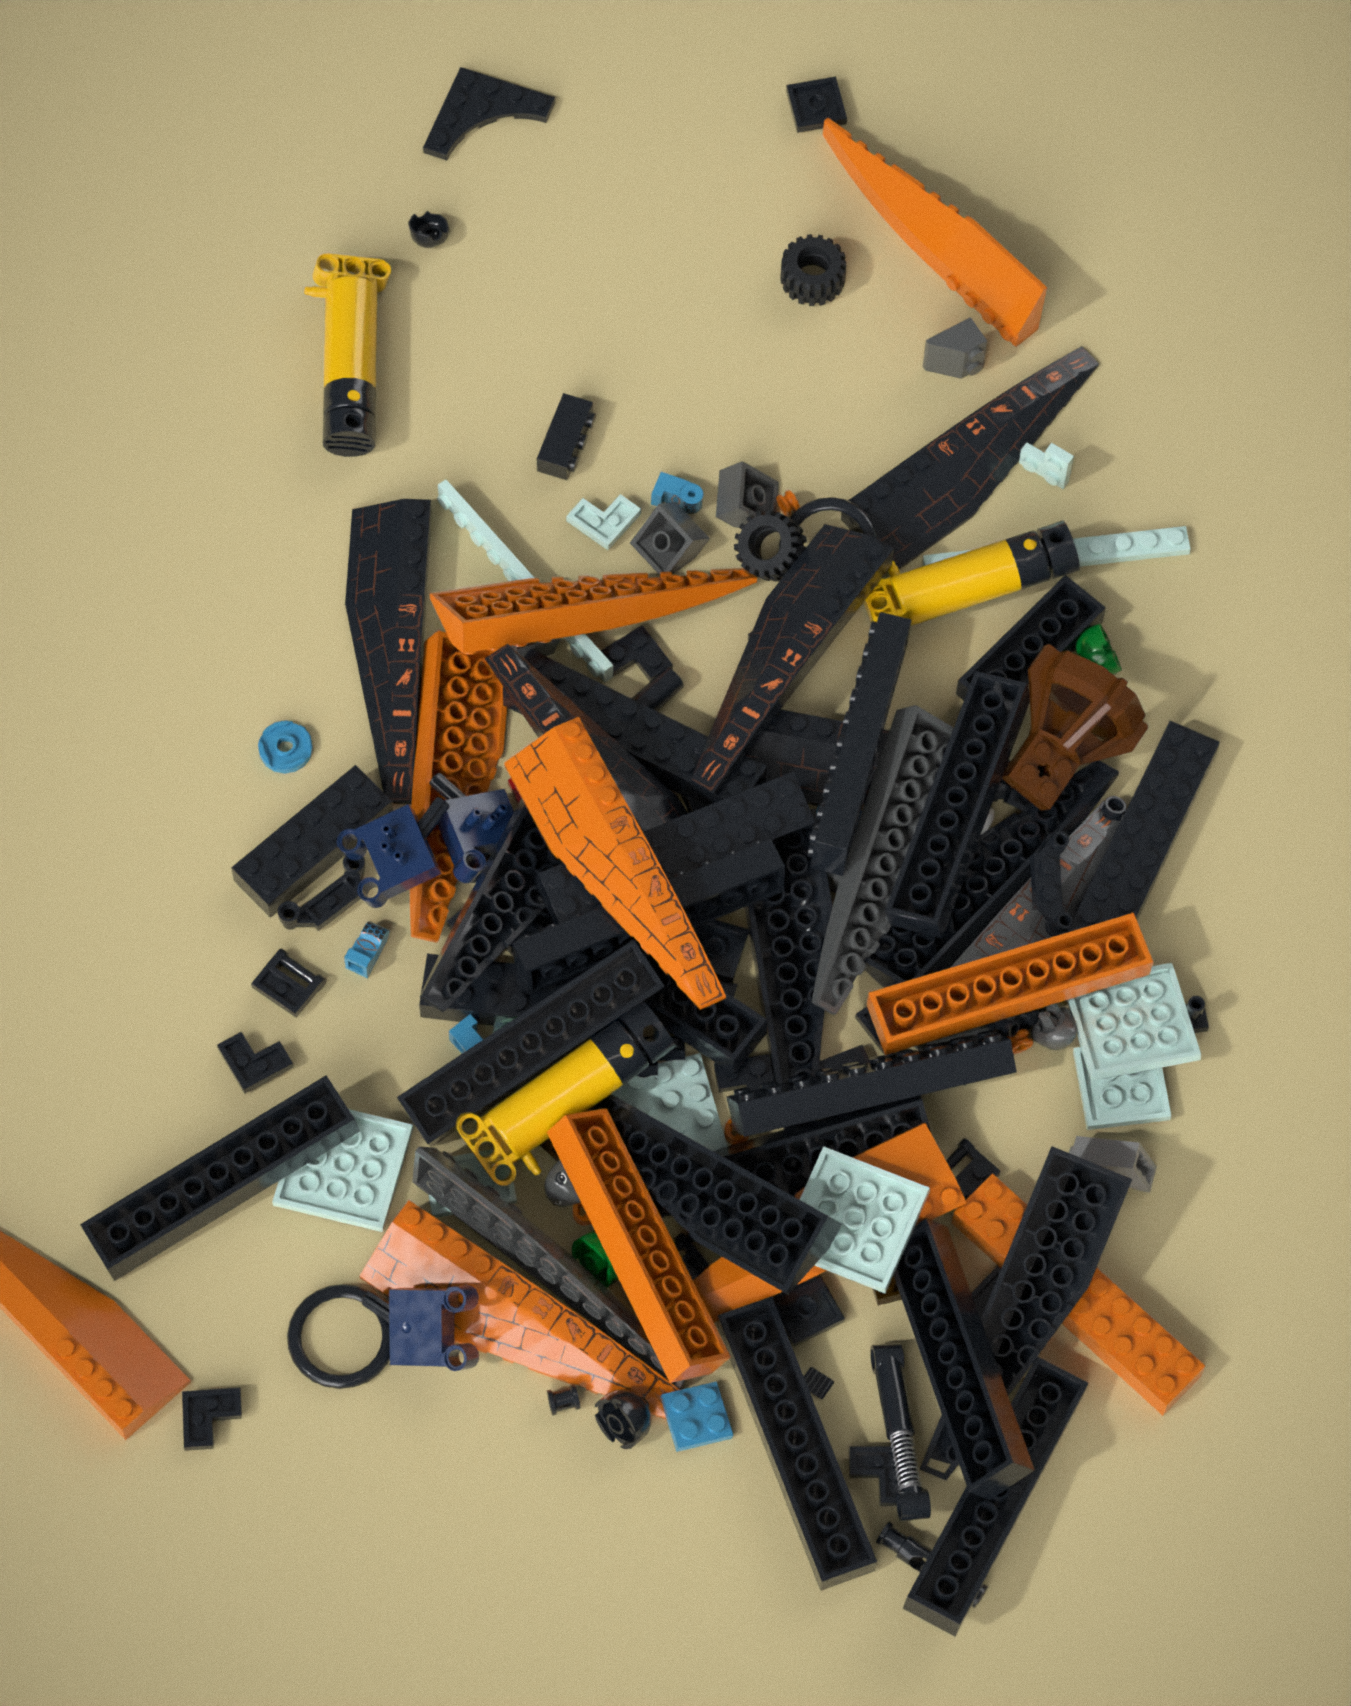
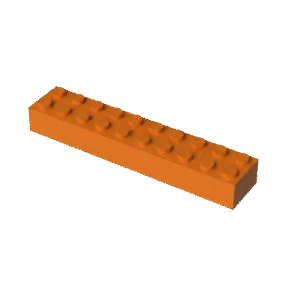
M1134 913L869 992L867 1008L885 1055L1150 975L1153 960Z
M607 1108L565 1115L547 1134L669 1382L673 1383L712 1374L731 1356Z
M992 1173L966 1199V1204L954 1211L951 1223L994 1263L1002 1268L1027 1204ZM1098 1268L1095 1270L1088 1289L1062 1323L1162 1416L1194 1385L1205 1369V1365Z

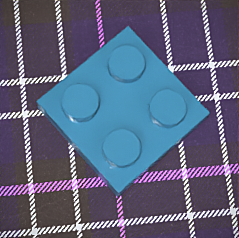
M717 1381L661 1395L664 1413L676 1452L732 1439L733 1432Z

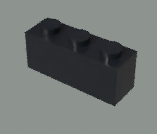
M563 393L537 456L538 472L564 480L568 479L570 472H575L579 461L577 454L579 449L584 450L588 435H585L587 429H592L596 420V413H593V402Z

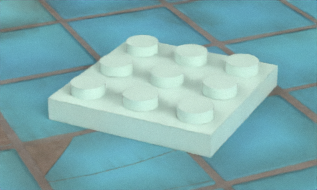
M1081 1047L1073 1049L1087 1130L1168 1121L1171 1119L1162 1068L1091 1081Z

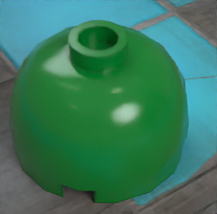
M1099 623L1086 629L1076 642V655L1103 666L1113 675L1122 671L1115 650L1113 651L1110 640L1102 625Z
M595 1230L579 1237L573 1242L571 1247L572 1256L575 1259H579V1262L605 1287H609L619 1280Z

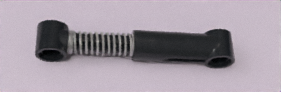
M901 1343L871 1345V1367L873 1374H876L886 1436L892 1443L896 1476H898L897 1481H899L898 1486H900L899 1491L896 1493L898 1518L900 1521L928 1519L931 1516V1503L928 1490L920 1485L919 1472L917 1471L919 1469L917 1467L918 1463L915 1462L917 1458L915 1457V1448H913V1438H911L915 1435L904 1375L903 1348Z

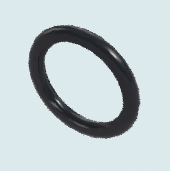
M818 498L804 504L790 517L800 526L806 518L817 512L826 510L840 511L854 519L861 528L862 533L877 538L874 524L867 513L857 504L842 498ZM780 537V541H779V549H780V546H781V537Z
M347 1284L327 1286L306 1297L295 1309L287 1332L288 1350L293 1363L312 1382L329 1388H353L373 1379L388 1364L390 1360L389 1323L378 1315L376 1316L382 1331L381 1345L376 1357L360 1371L345 1375L329 1374L313 1365L302 1347L301 1334L303 1325L314 1308L323 1302L336 1298H349L362 1302V1297L369 1290Z

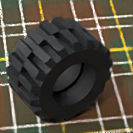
M812 234L807 235L805 239L802 236L796 238V243L790 242L788 249H785L781 261L780 280L785 293L789 292V297L792 300L797 298L799 304L803 305L804 302H807L809 306H814L815 303H819L820 306L825 305L826 300L831 302L835 299V295L839 296L842 292V287H844L846 275V256L844 252H841V246L839 244L833 245L831 238L825 240L823 235L813 237ZM815 265L823 268L826 272L820 275H809L801 269L806 266Z
M766 510V513L759 511L756 512V517L750 515L746 518L748 521L746 525L741 523L739 526L742 531L740 534L736 533L735 539L738 540V544H734V550L739 552V554L735 556L737 561L742 563L741 566L749 571V573L766 581L771 579L777 582L781 580V577L786 574L806 547L803 543L807 542V538L801 534L804 532L803 529L791 518L772 510ZM778 532L781 537V546L778 553L770 559L763 560L761 556L763 540L769 534Z

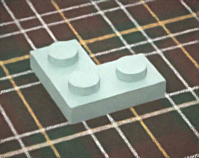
M1026 443L1021 449L1019 463L1027 471L1035 472L1042 476L1049 484L1057 485L1064 489L1070 479L1074 456L1053 443L1048 446L1045 453Z
M621 494L605 512H602L582 498L566 516V521L609 550L639 517L641 508Z

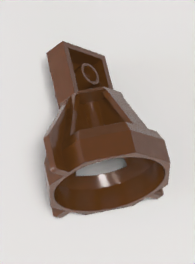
M1050 644L1042 648L1028 669L1031 729L1029 730V736L1002 776L1004 781L1040 810H1048L1052 807L1080 765L1132 752L1148 729V725L1143 721L1146 714L1136 693L1126 686L1128 684L1126 679L1123 677L1116 678L1103 666L1070 651L1059 652ZM1041 766L1043 769L1042 776L1038 775L1040 771L1037 767Z

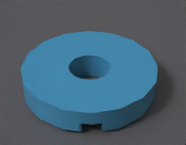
M287 720L275 722L266 727L259 739L260 759L266 767L274 772L284 774L296 772L303 768L311 759L313 751L311 735L300 724L297 725ZM282 742H290L293 745L292 749L287 752L280 751L278 746Z

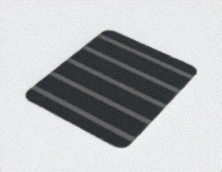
M810 1367L804 1375L809 1391L820 1399L826 1396L834 1384L832 1379L813 1367Z

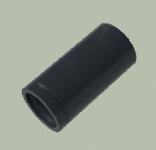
M665 667L631 699L658 711L684 688V684L676 672Z

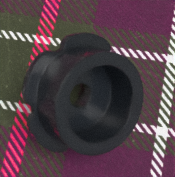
M1110 796L1105 802L1101 803L1100 811L1103 812V816L1107 820L1121 821L1126 812V803L1120 797Z

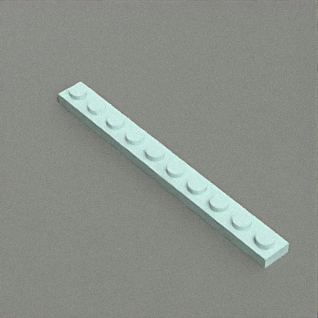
M446 479L438 484L437 500L445 510L449 509L454 514L456 523L461 528L465 527L470 532L473 542L478 547L482 546L487 551L489 560L494 565L498 564L503 569L504 576L508 581L534 578ZM586 634L561 638L562 640L566 639L577 658L582 657L590 673L594 677L599 676L604 683L613 677V664Z
M1186 526L1073 539L1080 567L1188 555L1191 550ZM971 550L923 555V565L925 566Z

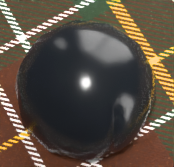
M426 211L421 217L413 214L408 222L411 238L420 247H436L444 243L449 236L448 222L440 214H431L429 211Z

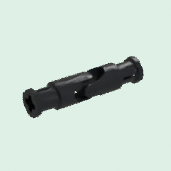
M890 1521L876 1540L878 1545L883 1544L895 1552L898 1559L919 1572L925 1564L923 1558L927 1559L932 1551L930 1547L912 1535L906 1536L894 1528L893 1523ZM985 1584L972 1605L973 1608H976L986 1593L988 1586Z

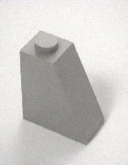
M1076 1136L1074 1146L1070 1148V1154L1131 1178L1132 1182L1129 1188L1143 1192L1151 1191L1157 1166L1140 1143Z

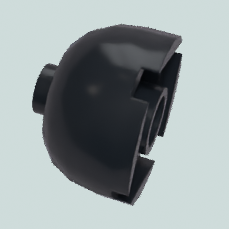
M621 1389L606 1394L595 1403V1407H598L599 1411L595 1414V1418L601 1431L612 1443L615 1441V1438L623 1445L620 1448L631 1449L648 1434L652 1418L649 1404L644 1397L628 1389Z

